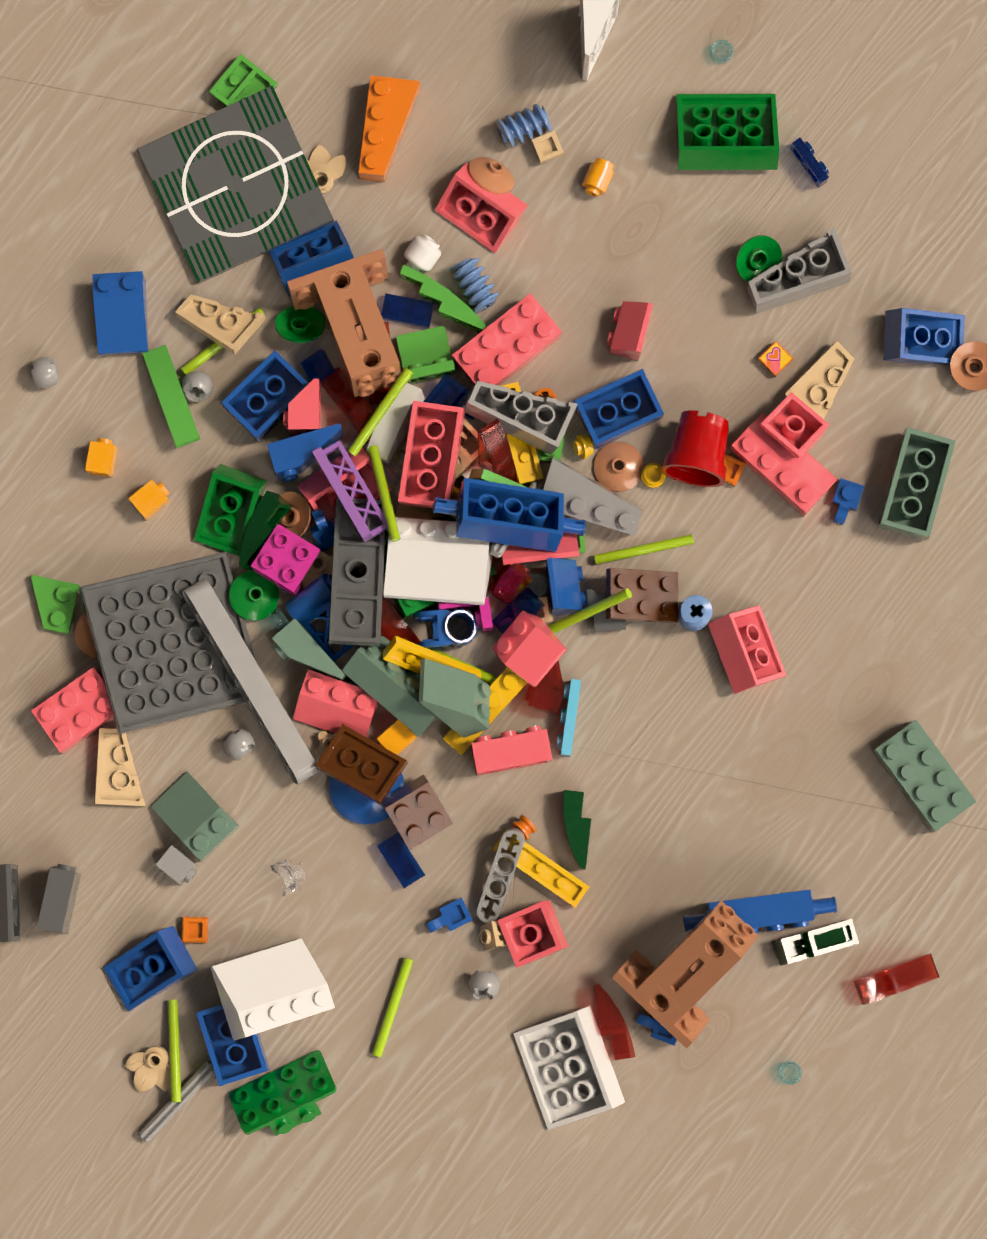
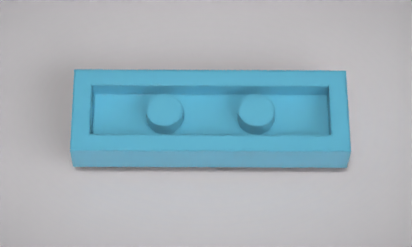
M571 679L570 685L565 684L563 699H567L568 703L567 710H561L560 724H564L563 735L558 734L556 749L561 750V756H571L581 680Z

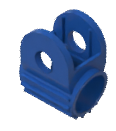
M463 608L461 610L454 609L453 611L433 610L414 613V619L418 620V622L432 621L433 639H426L416 643L429 650L444 649L449 646L452 649L455 647L460 649L464 645L466 646L471 643L472 639L477 636L475 634L476 631L479 630L475 615L472 616L470 611H464ZM457 617L466 622L469 629L466 640L454 639L449 634L447 629L449 618Z

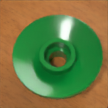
M757 235L745 241L736 256V269L741 278L749 282L774 265L780 264L782 262L780 245L776 240L766 235ZM758 253V257L753 260L754 256Z
M291 306L278 314L275 320V328L277 333L287 341L306 343L317 339L324 332L325 319L315 308L294 310V307Z
M254 571L242 573L232 582L229 589V602L234 612L241 618L249 621L263 620L270 616L277 607L279 600L277 586ZM253 590L259 592L260 596L258 599L252 597L251 592Z

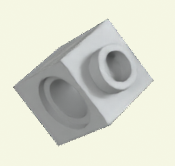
M173 845L168 848L156 864L158 868L179 884H182L184 881L189 883L197 873L194 869L197 864Z

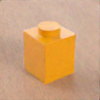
M97 438V442L90 441L85 468L88 474L113 478L118 448L112 444V440Z
M152 479L128 498L146 520L150 519L170 502L166 497L169 491L161 482L155 484Z
M397 720L377 738L380 742L379 745L397 755L401 754L417 739L400 720Z

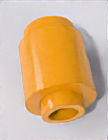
M596 158L590 164L582 183L587 194L594 197L605 195L614 174V165L611 162L602 158Z

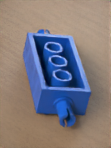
M464 478L457 500L435 497L433 503V513L454 515L457 518L456 537L556 552L563 532L583 536L586 528V520L564 517V493Z
M811 890L723 901L735 911L739 918L749 924L755 933H758V927H766V931L783 930V924L791 923V928L809 926V921L815 920L814 917L817 914L837 912L835 896L813 900ZM720 901L705 903V914L683 916L685 932L691 931Z

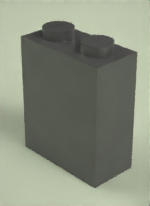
M58 864L57 868L50 867L37 928L68 933L81 873L75 872L76 867Z

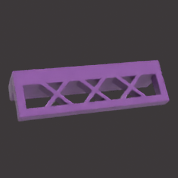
M339 440L323 450L319 447L312 451L363 541L366 542L387 530L385 516L341 441ZM339 449L343 455L341 466L331 464L326 455ZM345 462L348 463V465H349L350 468L344 467V466H345ZM334 469H338V470H339L338 475L336 474V472H335ZM343 471L355 475L356 479L353 487L342 484L341 476ZM358 482L363 490L357 489ZM346 490L352 491L351 497ZM355 493L367 496L366 509L355 506L353 503ZM370 505L373 506V508H374L375 511L369 510V509H370ZM359 512H363V513H364V517H363V518H362V516L360 515ZM368 514L378 516L383 525L370 531L366 525Z

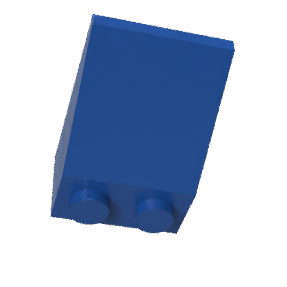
M143 271L92 274L98 355L148 352L146 281Z
M908 308L885 311L883 361L950 365L953 353L959 346L964 344L965 315Z
M340 423L267 444L278 480L283 479L284 482L295 480L298 478V474L308 469L316 461L312 451L319 447L323 450L336 443L343 436Z
M547 558L545 567L552 616L573 614L582 610V606L587 605L585 591H580L579 581H583L582 566H577L576 560Z
M174 926L157 931L103 967L128 1012L198 970Z

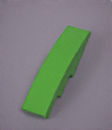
M403 265L400 278L420 286L419 297L440 305L438 310L439 316L479 333L486 329L484 322L450 290L427 275Z
M163 345L142 353L176 447L179 448L201 440L167 346Z

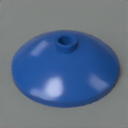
M402 773L387 796L404 786ZM329 778L330 799L336 810L349 821L358 824H375L390 817L383 804L379 805L334 778Z

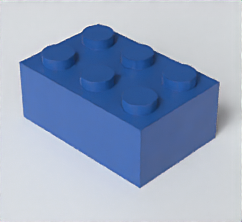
M274 350L221 404L259 442L283 419L284 411H288V404L309 383Z
M643 369L574 400V403L578 404L576 407L578 416L592 441L594 449H598L661 420L664 416V412Z
M222 1004L196 1013L219 1087L270 1070L259 1033L233 1041Z

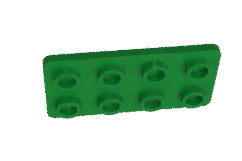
M316 1050L231 1091L229 1099L242 1131L246 1135L269 1125L275 1136L288 1133L292 1128L302 1123L310 1122L316 1116L321 1115L322 1113L316 1102L334 1094L337 1088L322 1053Z

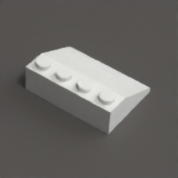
M619 0L579 1L580 11L578 16L581 17L582 80L584 81L588 80L618 14Z
M395 517L401 539L397 542H391L390 536L388 539L384 598L484 605L493 558L489 550L493 542L456 537L457 522Z
M302 938L210 967L233 1041L335 1008L328 984Z
M590 1006L513 1033L548 1130L613 1109L625 1103Z

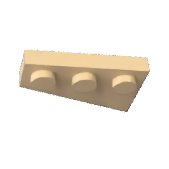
M191 294L175 311L177 318L234 355L266 320L265 314L258 312L252 314L245 312L243 308H230L220 305L217 301Z
M835 341L783 395L787 397L792 392L824 419L854 358L838 341Z
M99 728L94 804L146 807L126 733L118 735L117 729Z

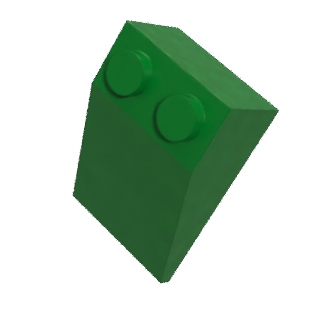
M220 464L212 472L194 541L240 557L245 532L258 503L264 495L268 480Z

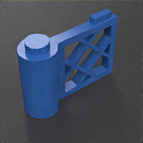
M324 573L286 603V609L293 619L295 618L306 628L322 650L334 662L355 645L341 644V650L337 653L329 646L332 575ZM315 618L326 620L325 632L317 631L311 622Z

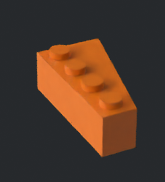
M370 76L358 172L359 179L385 182L396 149L420 92V81Z

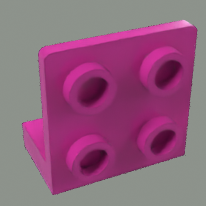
M278 524L252 563L251 568L255 573L291 595L296 596L301 589L299 584L319 555L320 549Z
M488 597L485 598L484 605L443 602V604L438 605L439 610L453 611L454 609L461 610L462 608L464 611L479 608V610H475L477 628L482 627L483 633L493 632Z

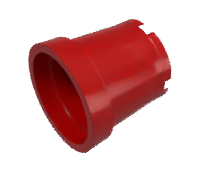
M696 410L683 411L670 452L664 457L661 472L673 480L700 487H719L724 485L727 470L724 461L729 422L725 418L707 412L706 416H699V411Z

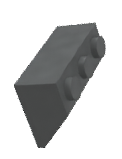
M0 864V942L21 941L18 865Z

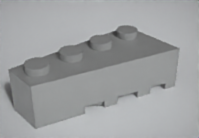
M835 228L828 231L826 235L818 240L815 239L799 252L788 256L780 264L774 265L748 282L747 292L755 314L850 282L852 272Z
M477 381L471 388L462 408H464L465 413L552 455L559 447L578 404L572 402L565 403L550 397L543 398L532 395L529 392L513 391L507 387Z
M554 456L552 458L543 490L564 493V515L635 536L642 508L582 474Z

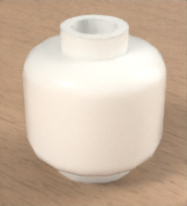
M425 234L422 237L415 236L404 252V256L408 260L406 265L418 272L420 270L430 271L441 256L440 244Z

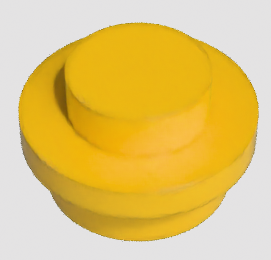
M580 434L573 441V450L575 455L579 456L582 460L587 459L588 456L593 454V444L588 435L583 436Z
M649 463L642 469L641 480L647 487L657 488L664 483L666 475L661 472L662 466L660 464Z

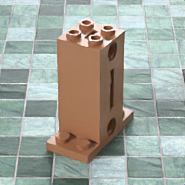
M383 249L287 281L294 310H305L311 308L315 303H319L354 397L369 396L375 390L383 387L391 388L401 374L398 357L369 285L380 284L389 278Z
M721 900L655 967L646 956L635 950L612 978L687 1049L710 1021L704 1011L696 1007L695 1004L744 956L759 935L754 932V929L749 924L739 918L730 906Z

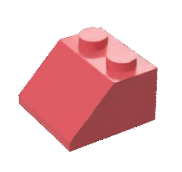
M623 301L621 308L616 307L613 322H617L615 332L610 331L607 346H611L610 354L639 361L653 307L652 303Z
M313 379L288 404V411L283 413L285 430H289L291 436L321 429V384L319 379Z
M791 392L760 424V427L794 456L800 458L807 454L823 437L830 424Z
M525 611L519 614L492 647V650L507 667L534 687L539 684L567 650L540 617Z
M550 900L539 902L497 920L516 968L569 947Z

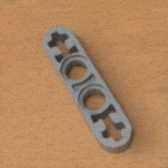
M518 828L508 829L503 834L477 908L478 918L484 923L497 920L502 911L525 844V835ZM513 834L517 835L516 839L520 841V844L516 843L512 849L513 853H517L516 856L506 852L510 845V840L507 837H511ZM502 857L509 858L512 862V868L510 870H502L498 865V860ZM491 882H502L504 891L500 894L493 893L490 889ZM490 898L500 900V903L495 901L492 910L495 914L487 917L485 915L486 911L482 910V908H486L489 905Z

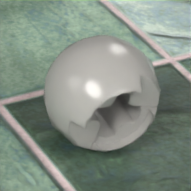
M39 357L31 364V373L36 386L50 388L59 380L57 367L52 358Z
M196 370L189 372L184 377L181 387L186 398L193 402H200L206 400L212 393L213 382L209 375Z
M237 729L223 743L225 753L234 760H241L255 746L253 736L244 729Z
M477 970L468 982L470 993L479 1000L480 998H490L489 1000H492L500 990V980L495 972L490 970L489 972H479Z

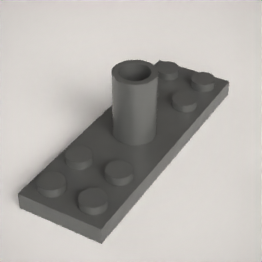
M336 497L329 644L380 646L385 531L364 542L338 497ZM354 498L353 503L356 507L366 509L368 499ZM375 499L384 515L381 500ZM370 505V509H369V510L375 511L374 508H373V506ZM359 512L360 515H361L362 518H363V517H364V513H363V512ZM368 514L366 525L370 531L383 525L378 516Z

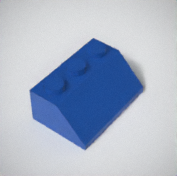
M337 220L269 251L289 297L287 281L354 258Z

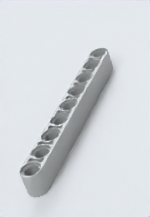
M202 579L183 590L182 594L186 603L293 782L298 785L317 774L319 770L316 769V761L206 579Z

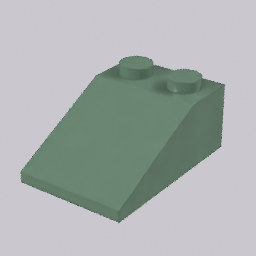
M295 618L272 638L276 643L272 647L283 660L288 657L292 662L343 682L347 680L344 673Z
M425 658L422 659L420 662L419 703L463 738L489 729L490 686L475 674Z
M188 772L151 806L200 861H204L240 827Z

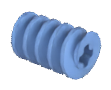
M534 104L533 113L528 108H524V116L518 111L514 112V120L510 115H506L505 124L500 118L496 120V127L505 148L507 141L512 147L515 146V138H518L523 143L524 134L533 139L534 130L541 136L542 127H545L549 132L552 131L543 105L541 109L537 104Z
M469 258L453 266L450 271H457L454 274V279L461 280L458 286L460 289H466L463 295L466 298L471 297L468 304L469 306H476L473 309V312L476 314L491 307L499 293H490V290L495 285H486L485 282L490 276L480 275L485 267L475 266L480 258Z
M693 595L685 599L678 612V620L681 626L689 631H698L704 628L712 617V605L708 599L700 595ZM698 609L700 611L699 615L693 618L690 615L691 612Z

